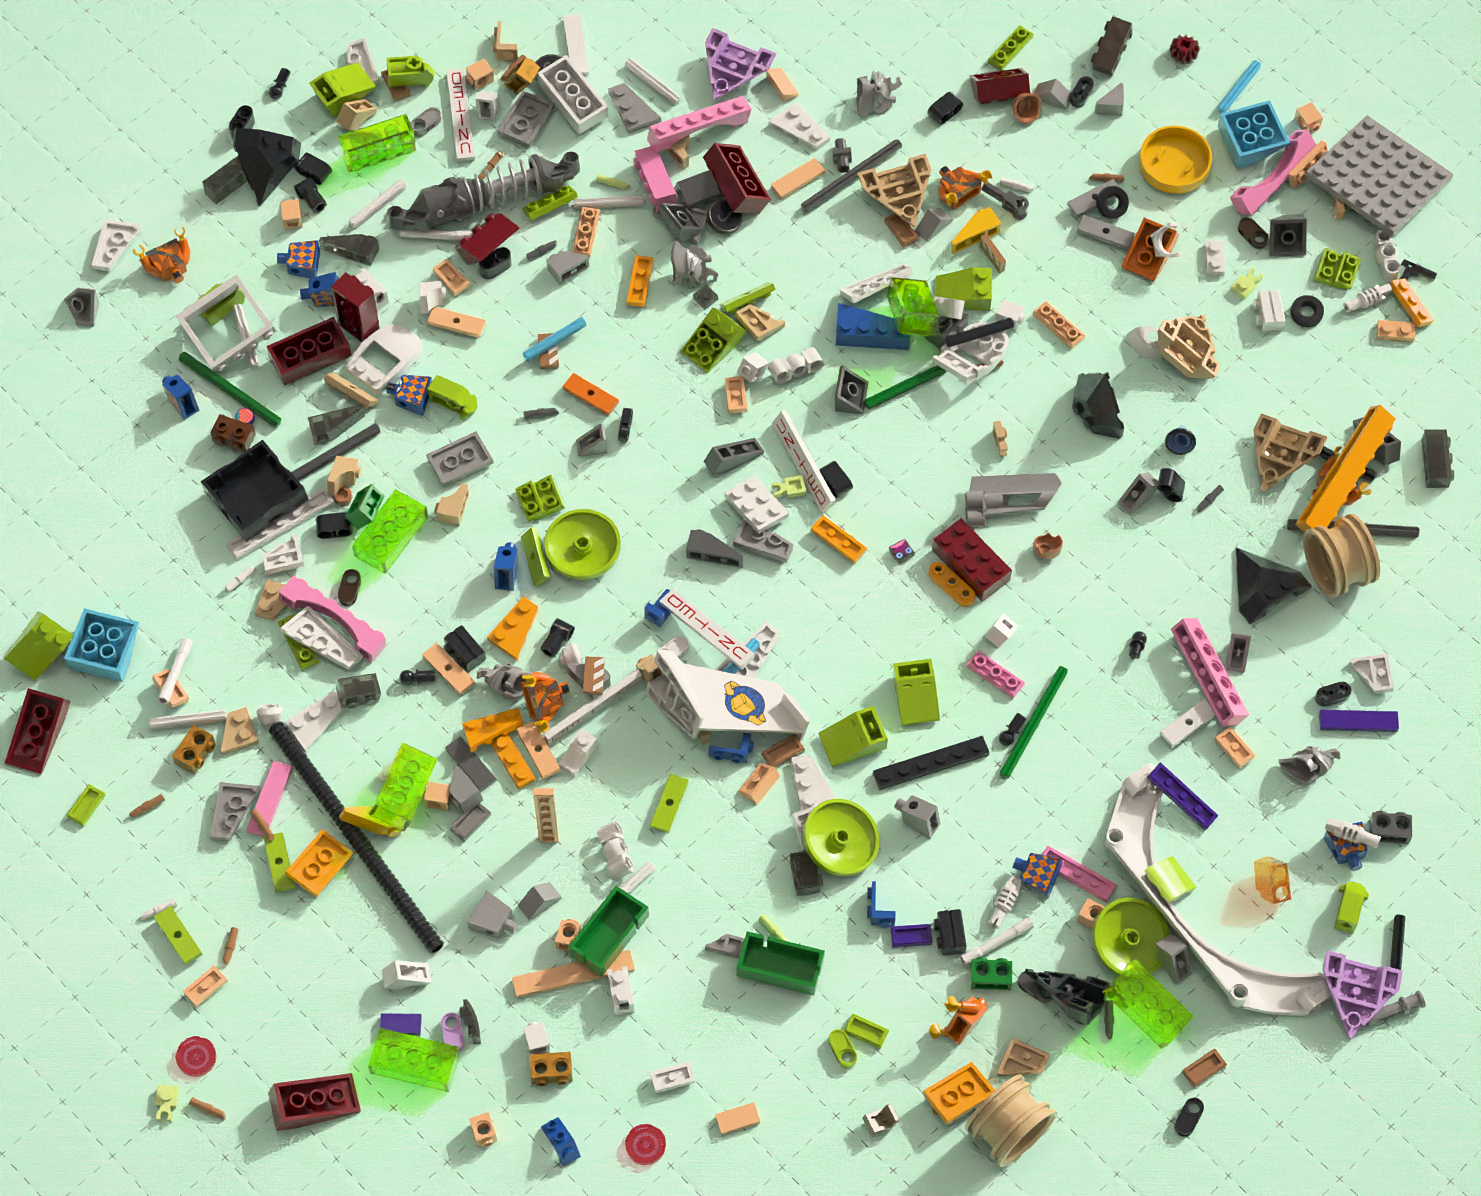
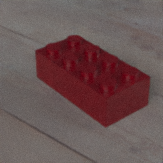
M714 143L702 157L707 168L711 169L715 182L720 187L733 212L760 214L771 201L770 196L740 145Z
M345 272L331 286L337 322L342 329L360 342H363L380 329L374 291L370 286L360 283L356 276H351Z
M334 316L266 346L269 359L284 386L352 356L350 344Z
M962 518L933 539L932 551L947 567L974 590L975 595L981 602L1011 580L1012 569Z

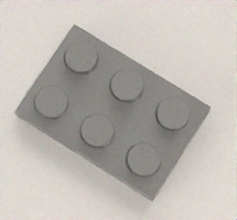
M522 91L498 129V135L530 148L554 110V103Z
M477 431L426 454L427 460L443 487L494 464L493 458Z

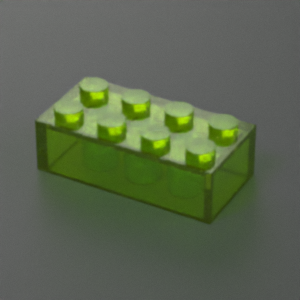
M407 114L338 136L341 156L348 173L416 151L414 131Z
M891 277L887 299L898 332L905 335L935 336L939 314L927 280Z
M395 489L377 512L373 522L367 525L352 545L354 557L386 574L428 519L427 506Z
M402 742L392 759L369 815L405 832L412 821L438 759Z
M1136 959L1128 963L1102 991L1160 1049L1168 1046L1194 1017Z
M379 1028L368 1067L370 1074L449 1092L460 1052L458 1046Z

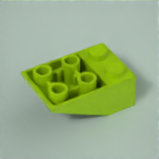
M358 62L324 72L309 82L315 95L332 117L340 113L344 103L357 101L377 88Z
M712 307L681 349V352L709 373L738 345L747 331L722 311Z
M932 658L893 663L892 675L901 725L940 721Z
M874 706L856 711L818 733L832 767L885 750L888 744V738Z

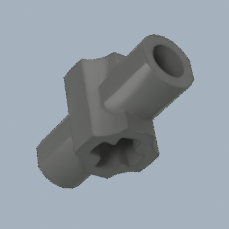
M838 138L834 142L835 148H832L833 163L837 164L840 173H846L850 170L849 163H852L851 147H847L844 138Z

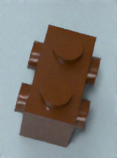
M219 414L210 432L212 441L216 445L230 447L236 452L248 450L256 436L254 425Z

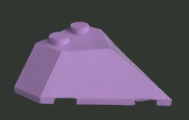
M712 28L705 41L714 101L769 70L777 54L762 47L757 52L730 41L727 33Z
M1326 950L1322 971L1349 1040L1399 991L1403 971L1387 966L1375 967L1346 959L1344 954Z

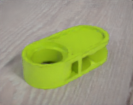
M841 1029L833 1030L829 1035V1046L839 1065L846 1069L854 1067L857 1062V1053L848 1035ZM849 1053L853 1056V1060L846 1063L842 1060V1055Z

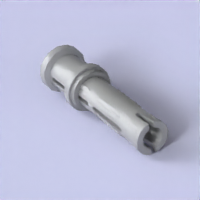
M1419 990L1415 991L1413 995L1408 997L1402 996L1397 1002L1382 1007L1367 1022V1026L1401 1013L1409 1014L1411 1010L1419 1007L1425 1008L1426 1003L1422 993Z

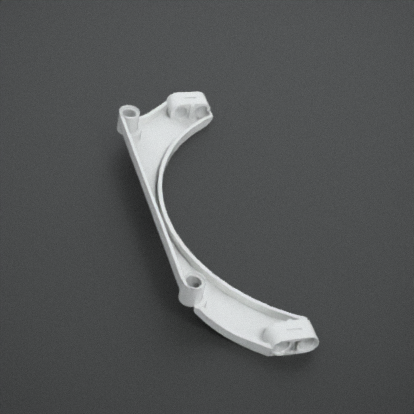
M1148 763L1128 776L1121 786L1106 834L1105 847L1115 854L1228 996L1229 1003L1234 1007L1244 1006V1009L1260 1013L1307 1016L1333 999L1325 976L1321 972L1310 974L1274 972L1248 965L1222 953L1199 936L1181 917L1172 902H1168L1160 895L1159 889L1149 881L1148 875L1144 870L1156 863L1153 840L1154 823L1163 792L1147 778L1155 768L1152 763ZM1113 837L1117 839L1118 842H1112L1110 838ZM1235 992H1238V993H1240L1243 997H1242V998H1238V997H1236V996L1234 995V993H1235Z

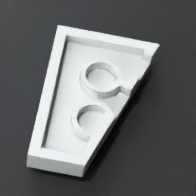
M365 37L348 43V65L358 62L375 85L381 83Z
M797 102L769 120L770 126L773 128L777 127L783 133L798 138V141L814 150H818L830 141V136Z
M105 219L91 264L92 269L111 271L140 231V224Z
M335 691L287 719L285 725L305 753H307L311 749L310 746L322 736L323 731L343 712L345 705Z
M811 755L791 758L801 811L816 807L826 800L836 799Z

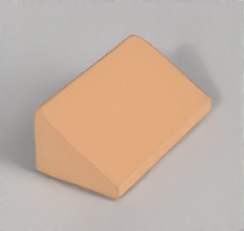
M772 68L766 71L767 79L783 102L799 95L782 68Z
M761 762L738 792L758 805L779 779L780 775L775 767Z

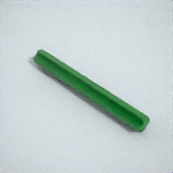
M938 365L936 367L933 366L864 400L867 409H871L947 371Z

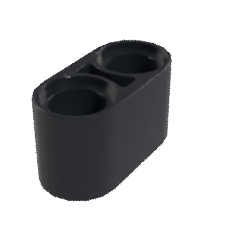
M949 91L929 107L927 114L939 125H943L962 109L964 103Z
M248 105L239 107L229 123L232 140L235 128L252 129L255 124L253 109Z
M307 152L294 166L300 175L305 178L311 177L318 185H322L333 171L329 164Z
M506 247L497 248L479 262L481 277L492 279L508 270L512 265L510 250Z
M832 461L819 469L835 498L853 489L851 480L836 461Z
M1163 468L1160 470L1157 489L1169 501L1181 502L1186 482L1175 470Z
M347 512L318 515L316 517L317 537L330 539L352 535V524L345 518Z

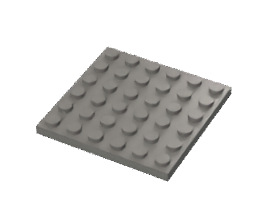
M1368 115L1307 170L1305 177L1392 237L1454 176L1445 167Z

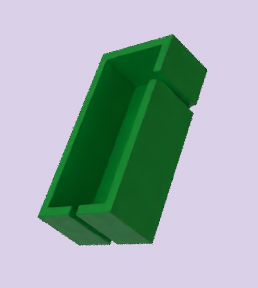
M615 886L568 946L569 956L582 965L587 963L588 969L603 977L636 934V928L639 930L649 917V907L618 886Z
M746 931L736 967V976L815 996L825 958V950L769 936L767 947H764V935Z

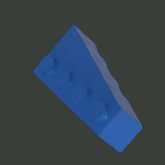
M838 302L836 346L909 350L911 323Z

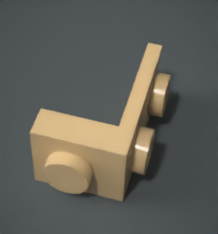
M498 21V26L494 27V38H497V40L493 42V52H496L497 60H517L518 44L502 43V21Z

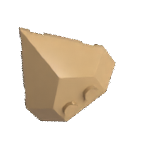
M926 153L909 158L908 163L903 166L876 173L875 168L857 173L862 189L915 228L931 173V166Z
M1205 314L1199 317L1175 318L1171 321L1165 319L1157 331L1160 355L1188 378L1214 379L1220 368L1219 362L1214 358L1216 351L1210 329L1206 328L1205 321L1207 318Z
M1261 413L1253 433L1256 440V455L1259 475L1261 476L1262 493L1317 457L1321 453L1328 437L1313 431L1306 433L1283 425L1278 419Z

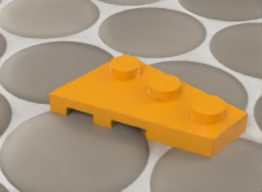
M523 596L487 636V640L518 661L528 632L531 630L538 613V606Z
M519 708L462 723L471 753L477 750V746L483 743L487 745L493 742L492 739L496 736H504L524 725Z

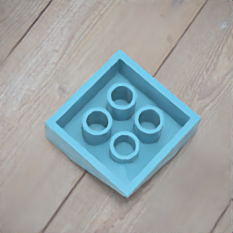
M1270 100L1220 113L1217 126L1237 169L1255 164L1290 145L1289 139Z
M84 608L64 657L67 668L123 682L130 665L139 622Z

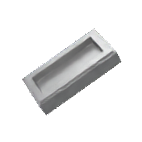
M479 803L466 814L463 813L450 827V831L466 842L491 816V812Z

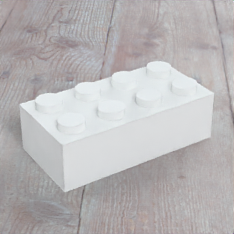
M567 55L537 73L538 85L578 135L608 117L607 104Z

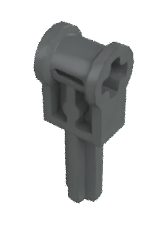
M989 182L983 184L981 190L1001 202L1002 208L1010 212L1015 219L1022 220L1027 217L1028 199L1018 196L1010 190L1005 193Z

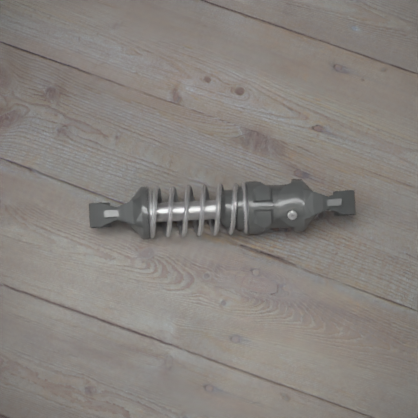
M570 151L563 155L559 163H554L543 159L537 154H533L528 158V170H525L523 160L519 159L522 171L514 174L512 165L508 162L507 165L511 175L503 177L500 167L497 166L496 170L499 179L491 181L489 171L486 169L485 174L488 180L486 183L478 177L477 173H474V179H466L464 176L446 178L439 185L420 189L410 209L406 210L399 206L390 207L387 210L389 226L393 230L407 231L417 229L429 231L433 227L450 221H465L469 216L474 215L476 210L482 212L483 206L487 205L493 209L495 198L504 206L506 194L510 200L515 202L518 195L517 190L524 198L528 197L529 188L536 195L548 191L556 192L566 181L574 179L580 172L579 156L576 152ZM532 183L535 184L537 191L533 188ZM525 186V194L520 187ZM514 189V198L511 196L509 190ZM500 193L503 195V202L498 196Z

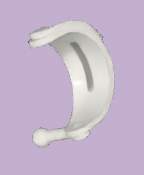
M1177 222L1167 223L1166 226L1151 234L1156 257L1176 258L1181 256V252L1170 254L1162 246L1163 233L1168 228H1177Z

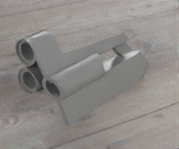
M1056 473L972 476L969 491L965 493L966 522L970 527H987L985 516L1044 510L1062 482ZM1041 494L1033 505H1008L1009 499L1014 495Z

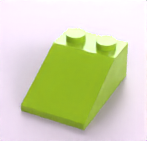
M973 267L938 275L935 278V296L965 301L963 310L990 311L992 301V268Z
M37 611L3 659L35 681L60 655L74 635L44 613Z

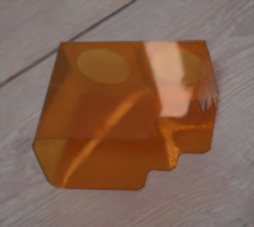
M1271 856L1255 860L1256 890L1260 892L1261 898L1272 904L1291 900L1287 863ZM1279 887L1282 888V893L1286 896L1285 899L1276 897V891Z

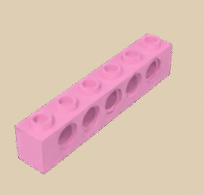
M1182 618L1170 630L1221 725L1237 726L1249 716L1247 709L1198 618Z

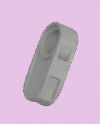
M430 107L415 117L410 123L412 134L420 137L431 131L441 122V111L436 107ZM417 124L424 126L421 130H416L414 127Z

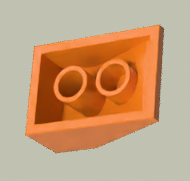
M1144 217L1121 267L1155 282L1168 257L1155 256L1151 234L1164 225ZM1168 228L1162 236V246L1170 254L1180 236L1178 231Z

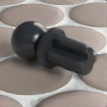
M281 68L276 80H273L276 84L269 89V96L272 99L282 97V86H287L285 84L291 74L290 70Z
M1137 631L1132 635L1129 645V656H1131L1132 660L1139 659L1141 651L1145 648L1147 636L1142 631Z
M416 669V673H413L411 670H403L399 675V679L404 685H410L414 681L417 682V685H419V682H434L435 671H419Z
M1016 713L1009 725L1006 724L1008 730L1001 732L999 735L1001 745L1010 746L1014 742V733L1019 735L1018 731L1026 721L1025 716Z

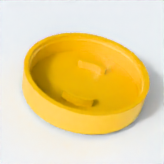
M1177 125L1161 127L1150 133L1141 146L1139 156V168L1144 179L1154 188L1172 194L1187 193L1200 187L1206 181L1212 164V151L1207 140L1195 130Z

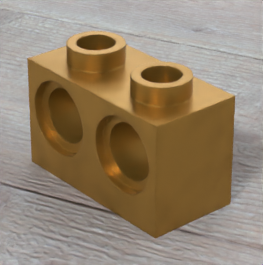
M525 57L512 69L503 85L518 95L531 84L541 67L532 59Z
M192 725L172 755L174 764L195 774L198 769L203 767L208 753H212L216 744L213 735ZM200 740L205 741L203 744H196ZM194 756L192 760H186L187 757Z
M571 1051L530 1054L532 1084L546 1086L548 1083L565 1085L568 1082H572ZM559 1066L567 1068L564 1072H558L556 1069ZM543 1067L546 1069V1072L539 1074L536 1070Z

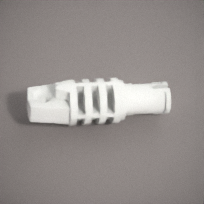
M1390 284L1381 287L1376 285L1358 293L1356 298L1343 304L1344 309L1349 313L1360 307L1367 308L1385 300V296L1391 293L1392 288Z
M1328 818L1325 825V830L1334 833L1333 835L1339 838L1347 839L1355 844H1359V842L1376 849L1381 838L1364 831L1363 827H1358L1340 819Z
M1012 875L994 903L995 910L988 924L992 926L996 921L994 925L996 929L1000 928L1005 915L1010 913L1018 897L1022 880Z

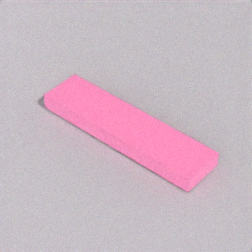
M274 760L255 806V809L258 810L262 818L268 823L269 828L293 769L292 765ZM251 816L246 829L247 833L261 837L265 836Z
M1047 846L1042 854L1062 859L1063 864L1058 876L1106 903L1117 887V884L1050 846Z

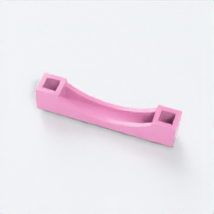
M744 96L651 125L647 141L654 152L657 153L671 148V145L680 139L704 128L725 124L736 127L748 123L752 108Z
M1295 130L1288 137L1290 145L1285 148L1278 165L1266 179L1253 187L1240 186L1229 197L1239 215H1252L1256 213L1257 208L1262 203H1265L1269 199L1268 197L1277 191L1285 180L1289 179L1288 173L1316 146L1308 130Z
M292 576L279 591V601L294 611L297 608L304 609L309 606L314 611L324 614L339 623L354 639L356 649L369 662L372 663L386 647V638L382 632L373 630L364 620H358L352 612L339 607L336 601L327 599L321 591L308 586L305 580Z

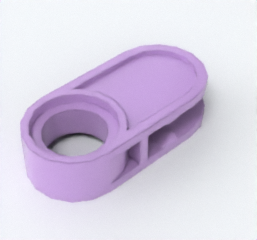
M446 1013L441 1019L445 1046L449 1052L458 1053L463 1050L465 1045L461 1020L456 1013ZM453 1018L457 1021L455 1027L449 1028L445 1025L446 1021Z

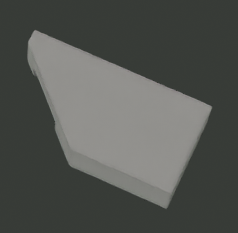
M725 934L718 940L706 944L705 950L739 959L745 938Z

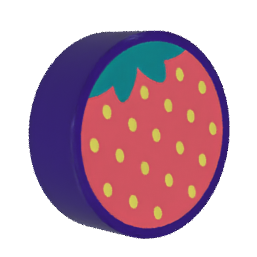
M241 408L236 412V420L251 425L254 423L255 416L251 409Z

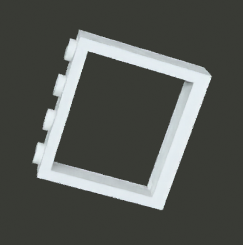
M237 274L176 315L202 356L216 373L222 369L225 370L231 362L240 360L244 353L256 349L260 342L269 340L270 336L276 332L272 323ZM240 288L266 326L213 361L188 323Z

